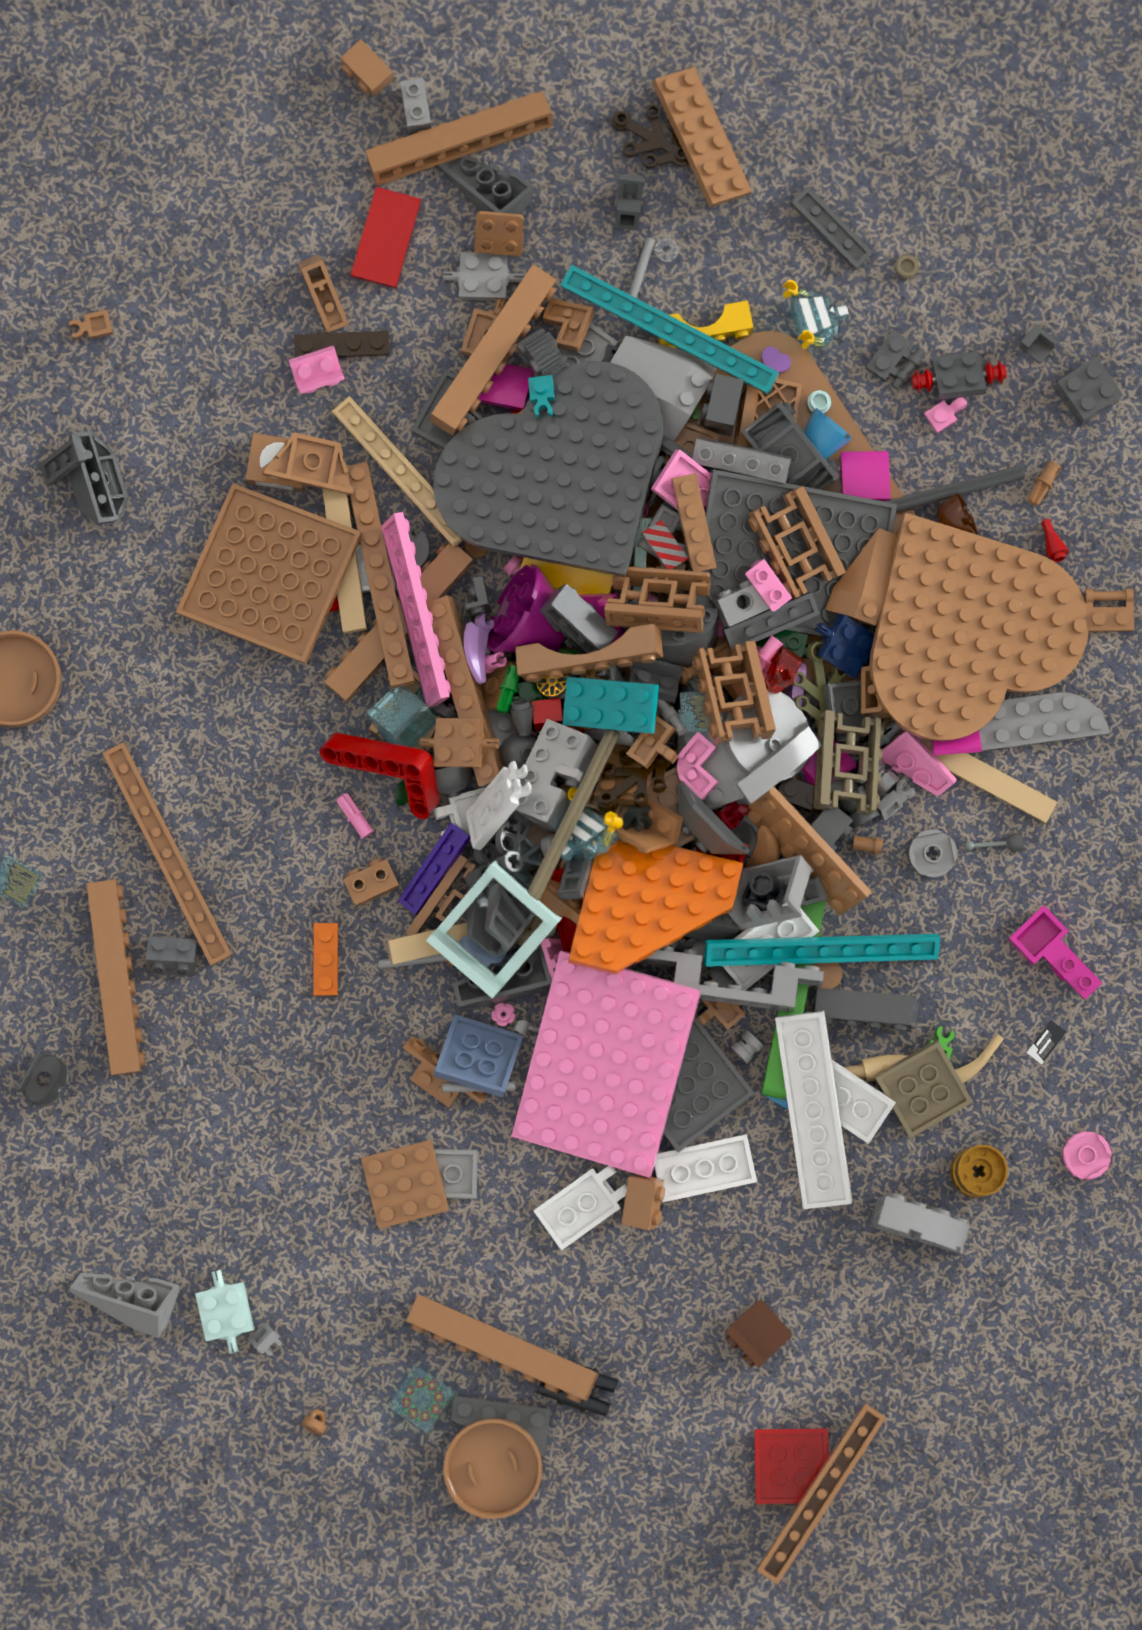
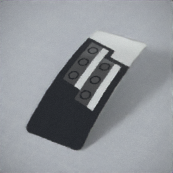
M1051 1020L1026 1053L1042 1064L1065 1035L1066 1031Z

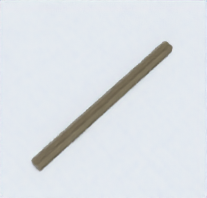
M606 730L527 891L537 901L540 900L619 738V733L615 730Z

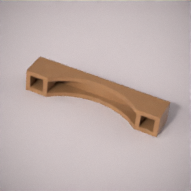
M655 624L630 627L622 637L611 645L587 654H562L547 649L539 643L515 647L517 674L526 682H538L543 677L552 679L562 678L563 674L567 673L581 675L585 674L586 670L591 669L605 671L609 669V666L615 665L629 667L632 666L633 662L639 661L641 663H653L657 658H663L661 629Z

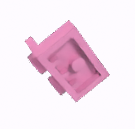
M334 346L288 360L300 394L312 393L317 388L326 385L334 386L344 380Z
M764 559L756 560L750 565L751 569L745 573V576L771 611H776L792 598Z

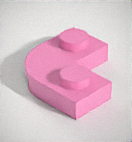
M697 732L679 753L677 771L679 779L684 781L701 800H704L719 783L702 767L716 751L717 747L700 732Z

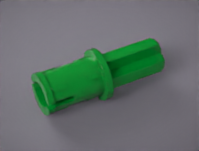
M507 666L505 678L502 685L499 686L501 693L496 705V711L503 714L508 713L513 695L518 693L517 686L520 676L517 674V666Z

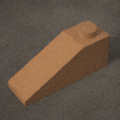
M318 254L297 263L326 332L330 333L348 325V320L320 255Z

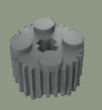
M543 328L516 344L521 354L519 356L521 362L526 368L531 367L534 371L532 373L533 377L554 376L562 368L568 366L565 356L560 358L561 353L556 346L558 345L550 332L545 333Z

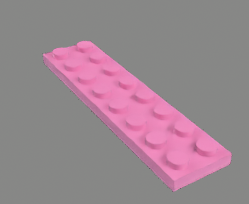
M403 512L394 513L381 526L426 707L431 709L449 698L451 689L448 680H445L443 672L445 664L443 658L439 656V640L433 632L432 613L427 609V593L425 588H422L420 581L421 569L418 564L416 565L414 557L416 552L415 546L409 538V522L404 518Z

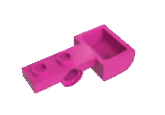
M1043 905L1008 938V941L1030 965H1034L1043 957L1059 978L1067 982L1085 1000L1102 982L1064 944L1061 938L1069 932L1068 929Z

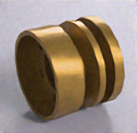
M977 1145L962 1150L955 1156L950 1167V1177L954 1187L961 1194L967 1197L980 1198L994 1194L1004 1186L1008 1178V1165L1005 1157L999 1150L990 1145ZM979 1167V1174L981 1176L974 1177L975 1171L972 1168Z

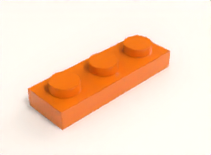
M314 923V996H338V923Z

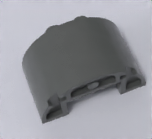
M627 602V604L638 605L639 602ZM704 608L705 617L703 618L704 627L702 633L661 630L663 658H657L656 660L682 667L685 666L686 668L693 666L692 660L698 648L707 650V648L713 649L717 646L719 609ZM623 627L624 633H625L630 627Z

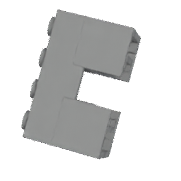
M547 719L525 763L528 774L525 778L520 779L521 787L529 782L532 791L528 796L518 799L519 805L514 811L530 825L555 835L571 804L568 795L562 789L557 788L558 784L554 781L557 774L555 772L558 764L567 765L579 769L585 775L598 748L594 740L589 735Z

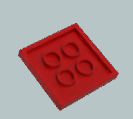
M828 1428L754 1429L755 1504H798L829 1456Z

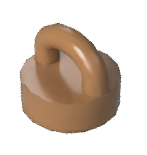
M319 1409L313 1410L309 1416L304 1417L301 1423L302 1427L313 1434L323 1435L327 1428L325 1425V1414ZM316 1415L319 1416L320 1420L315 1419Z

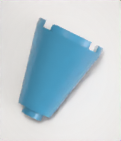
M816 408L803 432L821 455L828 459L850 442L853 437Z

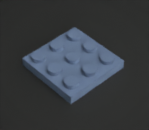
M454 1014L433 1076L503 1098L524 1035Z

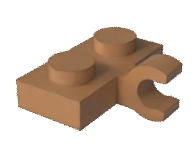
M656 716L655 733L641 732L626 754L646 769L649 768L658 754L674 763L679 755L665 744L674 733L675 728Z
M700 1000L707 1010L697 1020L704 1026L715 1017L727 1031L746 1014L735 1004Z

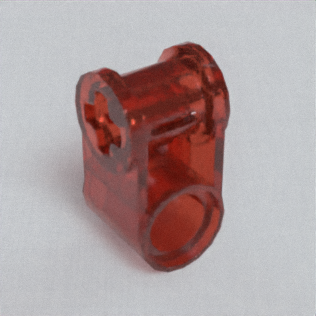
M781 646L771 659L772 663L764 679L766 689L773 694H778L785 686L793 684L803 658L788 648Z

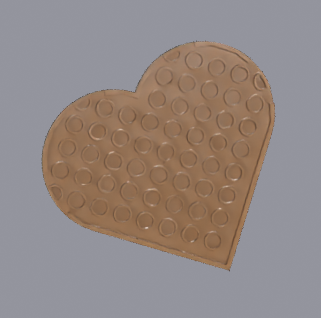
M905 512L901 517L884 601L870 654V679L873 681L877 694L875 696L884 712H887L897 722L896 725L916 737L930 741H952L966 737L984 727L995 716L1005 698L1006 691L1031 693L1043 690L1057 684L1073 671L1084 653L1088 640L1086 603L1073 578L1060 565L1049 558Z

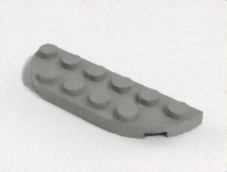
M1063 692L1003 700L995 716L984 727L979 729L982 751L1110 734L1103 714L1093 703L1079 695Z

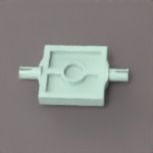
M221 1270L213 1271L211 1273L214 1287L207 1291L195 1293L205 1341L226 1339L229 1354L238 1352L236 1337L244 1332L254 1330L244 1282L233 1285L224 1284Z

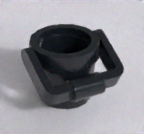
M758 872L748 882L742 896V902L746 907L754 904L759 910L766 911L768 910L767 904L769 900H775L782 906L787 890L783 889L780 880L776 876L766 872ZM750 893L754 899H749Z

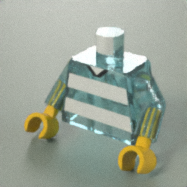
M788 280L782 285L783 288L787 289L783 296L785 298L793 297L790 310L798 332L797 339L800 340L801 347L803 349H807L809 346L824 348L838 333V321L849 319L847 306L842 305L833 308L829 296H822L821 294L799 288L793 280Z
M571 787L568 791V798L571 801L577 788ZM585 806L561 858L568 862L577 854L585 861H590L597 855L608 852L610 847L619 841L615 829L622 827V819L613 812H608L602 818Z

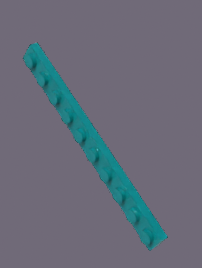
M573 265L570 266L560 284L561 288L735 378L744 380V383L767 395L779 376L778 371Z
M938 934L705 940L704 964L705 966L772 965L781 964V962L805 964L938 960L940 936Z

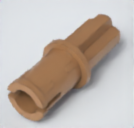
M1048 461L1041 475L1036 477V484L1027 497V501L1031 505H1039L1046 492L1052 489V483L1061 470L1060 465L1053 461Z

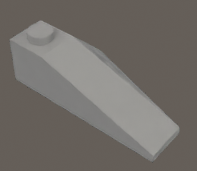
M80 1273L69 1289L74 1295L132 1329L159 1338L170 1321L180 1285L158 1278H149V1282H135L134 1277L126 1276V1280H112L110 1275Z

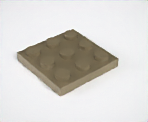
M938 1040L931 1042L874 1075L884 1094L896 1102L893 1110L910 1138L973 1103Z

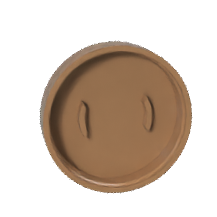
M22 631L0 632V726L6 728L26 727L43 719L55 706L61 693L62 672L56 656L41 639Z
M503 1418L476 1420L462 1428L449 1444L443 1466L444 1480L451 1497L468 1513L486 1519L508 1517L522 1510L533 1499L539 1488L542 1476L540 1451L532 1436L515 1422Z

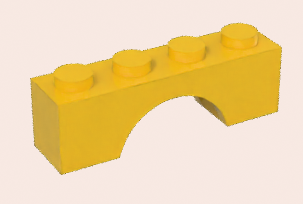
M748 300L725 304L724 311L719 320L707 327L692 326L685 322L679 313L670 314V316L720 342L726 341V338L735 337V339L749 337L754 328ZM658 338L659 344L679 349Z

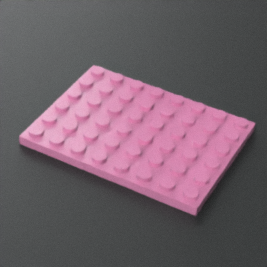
M561 950L511 1137L650 1178L653 1173L701 990L626 968L615 975L568 963L570 952Z

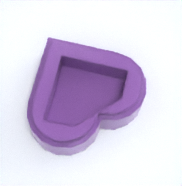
M767 347L762 352V364L778 371L779 374L788 371L790 368L791 360L789 356L779 353L776 348Z

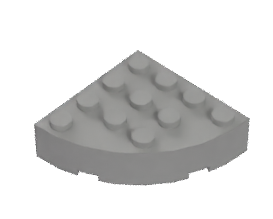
M889 1193L877 1198L869 1227L962 1255L970 1225L967 1224L968 1220L956 1216L953 1218L949 1217L950 1212L943 1209H926V1204L920 1202H905V1196L895 1193Z

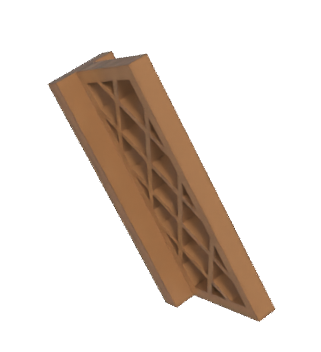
M777 378L773 385L774 392L764 397L760 390L743 382L733 444L750 448V442L742 431L753 423L754 419L759 418L756 413L758 405L764 403L768 410L772 408L767 399L774 394H777L784 404L787 402L780 392L785 387L795 389L794 398L789 403L793 402V408L796 411L794 417L795 421H797L802 383Z

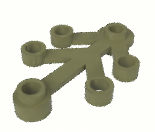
M812 642L807 647V655L813 662L816 686L807 680L802 672H793L789 676L791 685L800 686L819 702V709L809 703V699L806 696L798 695L793 699L800 710H804L815 719L817 730L819 715L826 710L823 685L826 684L823 659L817 656L823 642ZM814 647L817 648V654H816V655H814V653H813ZM833 666L831 669L832 676L827 684L839 683L846 675L843 672L839 675L837 668ZM796 675L800 677V681L798 683H796L795 681ZM800 699L803 700L802 707L799 706Z

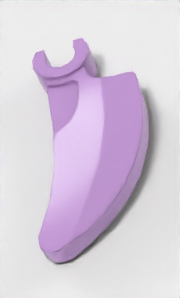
M484 613L475 617V624L472 622L466 624L464 631L466 660L478 684L486 682V645L490 629L494 627L493 620L485 622L486 614Z

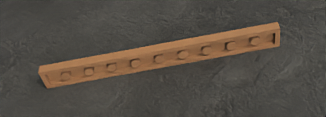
M368 463L347 466V474L350 485L353 487V494L350 497L357 530L363 534L360 544L391 689L412 685L415 682Z
M123 742L103 752L102 754L210 966L232 956L125 743Z

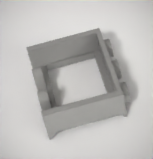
M801 855L742 869L733 909L728 914L741 930L802 917L800 906L809 875L813 872V869ZM758 872H766L776 876L781 884L789 882L784 901L788 904L781 907L777 901L769 900L767 904L768 910L760 911L754 904H750L748 907L744 906L742 896L748 882ZM750 893L749 899H754Z

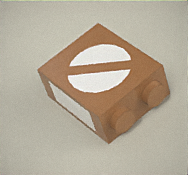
M253 433L246 473L247 484L296 492L304 491V486L308 485L262 475L264 469L289 438Z

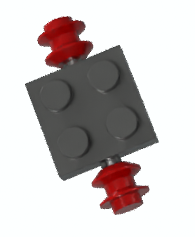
M979 352L932 357L934 374L928 369L925 370L924 374H919L915 370V375H911L912 389H916L917 393H920L921 388H926L930 392L933 385L936 384L939 400L986 395L985 380L989 385H992L993 380H998L1002 384L1003 379L1007 378L1006 366L1001 365V361H998L997 366H992L990 362H987L985 368L982 369Z

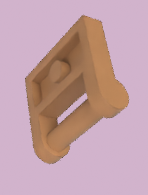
M1133 588L1125 589V591H1093V589H1085L1084 599L1087 611V629L1089 632L1134 631ZM1125 600V607H1093V601Z

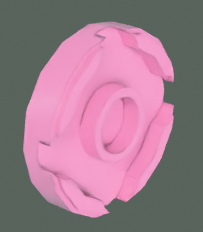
M1083 1131L1074 1134L1067 1140L1063 1148V1162L1066 1169L1079 1179L1091 1180L1100 1177L1110 1165L1111 1150L1109 1144L1097 1133Z

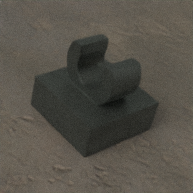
M648 804L645 807L629 806L622 818V827L625 830L634 828L637 832H641L643 827L649 830L653 821L647 815L652 808Z

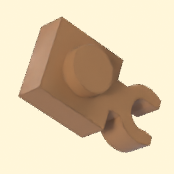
M108 310L85 314L84 322L79 320H71L69 322L70 327L77 326L80 328L77 333L71 334L75 340L82 338L86 333H88L90 339L113 335Z

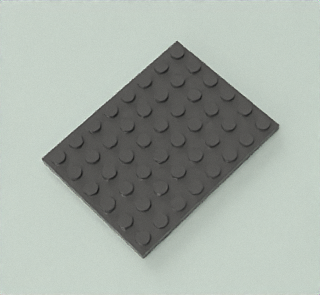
M715 469L711 471L705 516L717 568L701 571L710 573L711 590L709 596L697 595L695 605H704V608H715L712 601L719 598L718 593L730 588L732 592L740 589L739 584L748 580L745 573L751 569L750 565L756 560L764 559L770 566L769 563L772 561L768 553L765 554L759 545L761 539L757 531L754 532L748 523V519H750L748 513L761 506L766 507L769 515L787 507L782 495L801 486ZM804 487L845 571L857 558L861 549L878 528L892 533L897 504ZM797 508L786 513L791 526L803 521ZM777 519L765 524L770 536L783 531ZM799 529L781 538L790 558L808 550ZM819 551L807 557L812 569L825 564ZM799 562L786 567L792 580L804 574ZM819 572L802 581L807 592H812L820 615L785 630L824 637L815 631V627H818L816 625L821 622L830 628L836 622L839 615L826 611L825 608L832 587L840 580L843 574L832 578L830 581H824ZM740 595L737 598V605L741 609L745 607L746 600ZM858 623L875 635L877 624L876 626H866Z

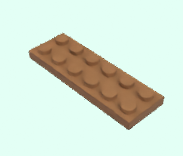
M695 67L654 79L652 82L653 87L709 208L749 195L752 190Z
M772 787L753 803L747 804L749 812L746 816L758 829L761 825H765L770 829L777 841L779 851L785 858L801 855L813 869L809 878L820 875L828 897L825 901L839 916L871 894L872 891L775 787Z

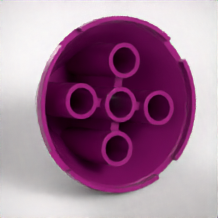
M531 564V567L528 565L523 566L511 578L497 601V604L501 605L496 617H490V620L494 621V627L490 629L486 646L489 650L493 652L516 653L515 647L536 643L555 652L560 650L561 644L566 637L561 631L556 632L540 611L555 589L538 566Z

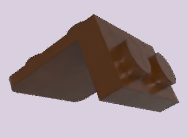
M761 1300L751 1306L724 1331L728 1335L725 1338L734 1349L739 1347L743 1351L744 1355L742 1358L751 1368L754 1365L760 1368L792 1335L790 1330Z

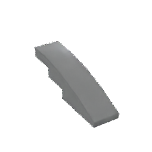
M807 726L770 753L769 757L752 769L753 771L735 783V785L747 802L751 804L789 775L822 745L809 726Z

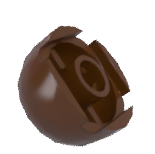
M959 493L941 503L938 507V521L936 522L976 535L978 534L972 514L970 513L969 515L965 507L967 504Z

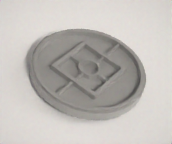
M766 688L776 727L771 738L761 739L760 736L757 739H753L751 728L732 730L733 738L731 742L725 743L732 761L746 775L753 771L752 769L769 757L770 753L802 729L809 726L802 710L796 706V703L780 691ZM743 694L734 699L733 702L744 701ZM754 706L750 710L742 711L744 719L756 718ZM732 712L725 713L723 724L726 721L734 720ZM805 760L801 765H799L795 770H793L780 782L785 781L796 775L804 767L807 760Z

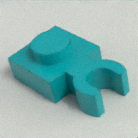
M546 375L528 378L531 403H536L534 406L536 417L540 418V411L542 409H547L549 417H552L553 409L548 401H555L553 376Z

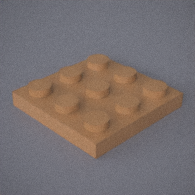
M432 1140L361 1158L378 1229L450 1211Z

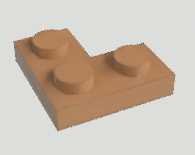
M551 298L542 319L544 323L562 326L556 339L558 348L579 352L595 310L591 306Z

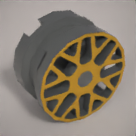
M571 673L563 674L562 678L557 679L543 677L537 682V688L547 698H560L562 701L565 700L567 677L573 676Z

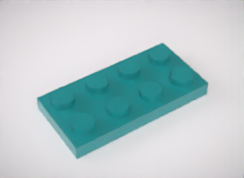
M567 677L562 725L654 734L659 685Z

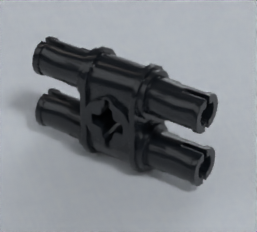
M583 1366V1367H585V1368H588V1369H590V1370H592V1371L598 1373V1370H597L595 1367H594V1369H592V1368ZM599 1373L593 1387L614 1393L618 1379ZM540 1381L537 1394L557 1400L559 1405L564 1404L578 1409L581 1413L587 1410L607 1417L611 1403L589 1396L587 1401L581 1399L580 1403L567 1398L568 1393L561 1389L555 1393L544 1388L545 1382Z

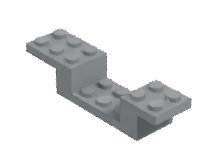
M664 946L639 962L676 967L674 983L701 990L699 1000L787 1012L795 1011L798 984L822 987L824 972L819 971V967L806 965L805 969L795 968L793 963L781 962L780 966L775 965L772 993L767 994L766 989L753 988L751 992L744 991L743 987L738 985H728V988H721L718 986L719 983L704 981V985H700L703 956L699 955L696 950L684 949V953L675 952L672 947Z

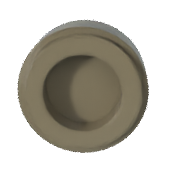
M912 255L899 257L895 265L897 275L903 279L915 277L919 270V262Z

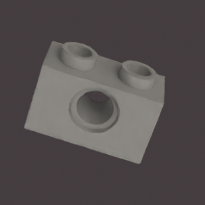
M424 79L400 81L408 135L430 129L431 120Z
M749 580L740 583V589L732 592L730 588L718 593L719 598L712 601L715 608L719 609L718 616L723 627L733 626L769 609ZM740 595L746 600V605L742 609L737 605V598Z

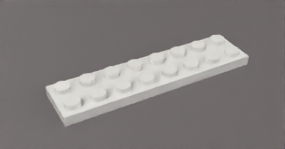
M818 1011L778 1016L775 1018L803 1209L852 1204L825 1012Z

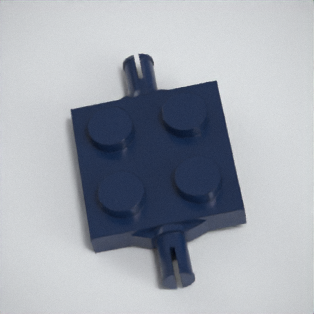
M839 614L836 622L830 628L821 622L816 625L818 627H815V631L824 636L823 645L817 656L848 677L856 679L861 667L864 664L870 665V652L874 634L844 614Z

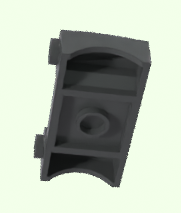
M779 401L742 431L755 449L792 457L786 482L788 484L822 490L839 478L837 471L840 468L832 458L828 460L826 457H823L796 423L794 417L796 411L789 402L784 404L782 401Z

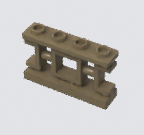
M825 710L819 715L817 739L822 746L816 753L813 809L824 810L828 808L829 810H834L838 807V799L856 801V813H864V815L869 816L879 808L880 804L877 786L881 782V772H878V767L882 759L880 740L884 732L881 718L870 719V717H865L861 720V728L842 725V713L835 714V711ZM834 733L846 734V744L836 743L833 746ZM868 735V747L855 746L856 736L866 737ZM841 752L859 755V774L840 772ZM831 779L844 781L843 791L833 790L831 792ZM866 781L865 794L853 793V782L864 783Z

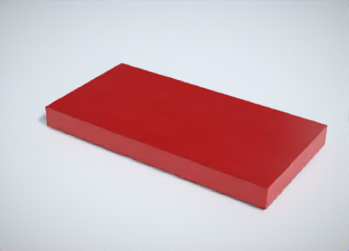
M380 187L375 188L351 277L394 289L397 288L421 205L420 198Z

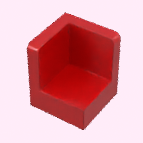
M560 698L532 702L533 721L536 731L542 730L547 719L563 724V705Z

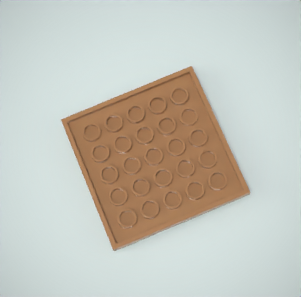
M232 483L176 613L307 664L363 534L358 530Z

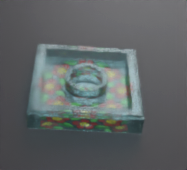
M415 1365L388 1406L429 1434L456 1392Z

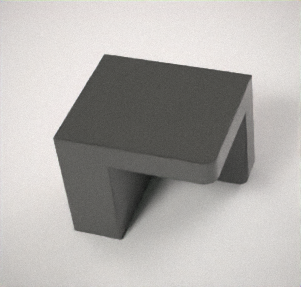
M1035 324L1021 341L1019 348L1041 364L1054 349L1058 341Z

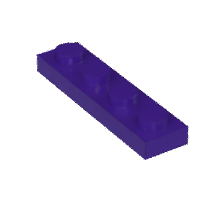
M451 822L398 899V902L413 914L418 915L471 840L470 834L457 824Z

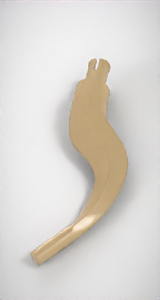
M996 1033L978 1058L961 1068L955 1069L962 1083L972 1078L987 1063L1004 1040L1002 1036ZM883 1055L861 1059V1064L844 1068L860 1079L864 1078L865 1082L876 1081L874 1075L907 1056Z

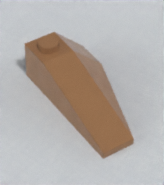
M880 528L874 532L861 549L857 558L846 569V573L832 587L825 607L826 611L837 615L844 614L853 621L866 626H876L884 601L888 574L897 539L896 534Z

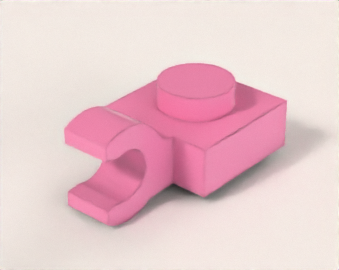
M959 397L949 406L943 400L925 412L924 416L938 434L957 421L954 414L964 409L968 403L963 397Z

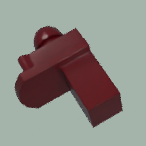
M734 801L712 812L732 830L738 827L744 816L748 814L749 807L746 804L738 805L737 801Z

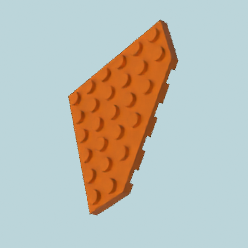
M607 829L601 830L600 836L603 839L600 842L598 841L568 963L616 975L631 964L638 963L654 954L658 949L664 946L667 947L683 938L687 933L693 930L696 931L712 922L714 918L732 911L743 863L672 845L651 851L650 853H643L638 851L637 847L621 841L615 834H612L608 846H605L602 842Z

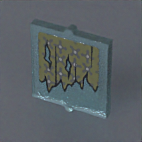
M680 692V710L678 714L680 715L681 723L687 729L686 732H708L710 722L708 715L706 716L703 711V693ZM720 713V718H721L722 726H723V714H724V713Z
M7 854L0 866V896L25 909L32 895L37 893L36 888L44 874Z

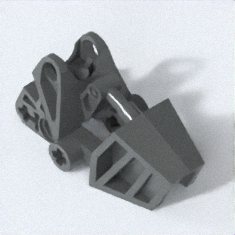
M513 811L508 817V821L506 820L482 850L475 849V859L482 866L470 871L466 875V884L469 889L476 884L494 861L526 890L529 889L543 861L541 841L534 845L525 837L532 826L516 811ZM484 848L490 852V860L483 856ZM493 878L466 909L467 935L471 941L493 957L501 956L512 947L536 914L499 882L496 884V879Z

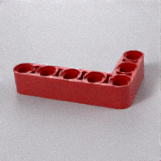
M334 733L319 750L321 758L329 764L404 779L410 810L419 819L428 818L440 803L433 759L428 752L422 749Z

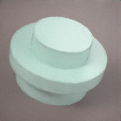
M814 391L808 397V408L811 412L818 408L824 414L831 406V398L824 391Z

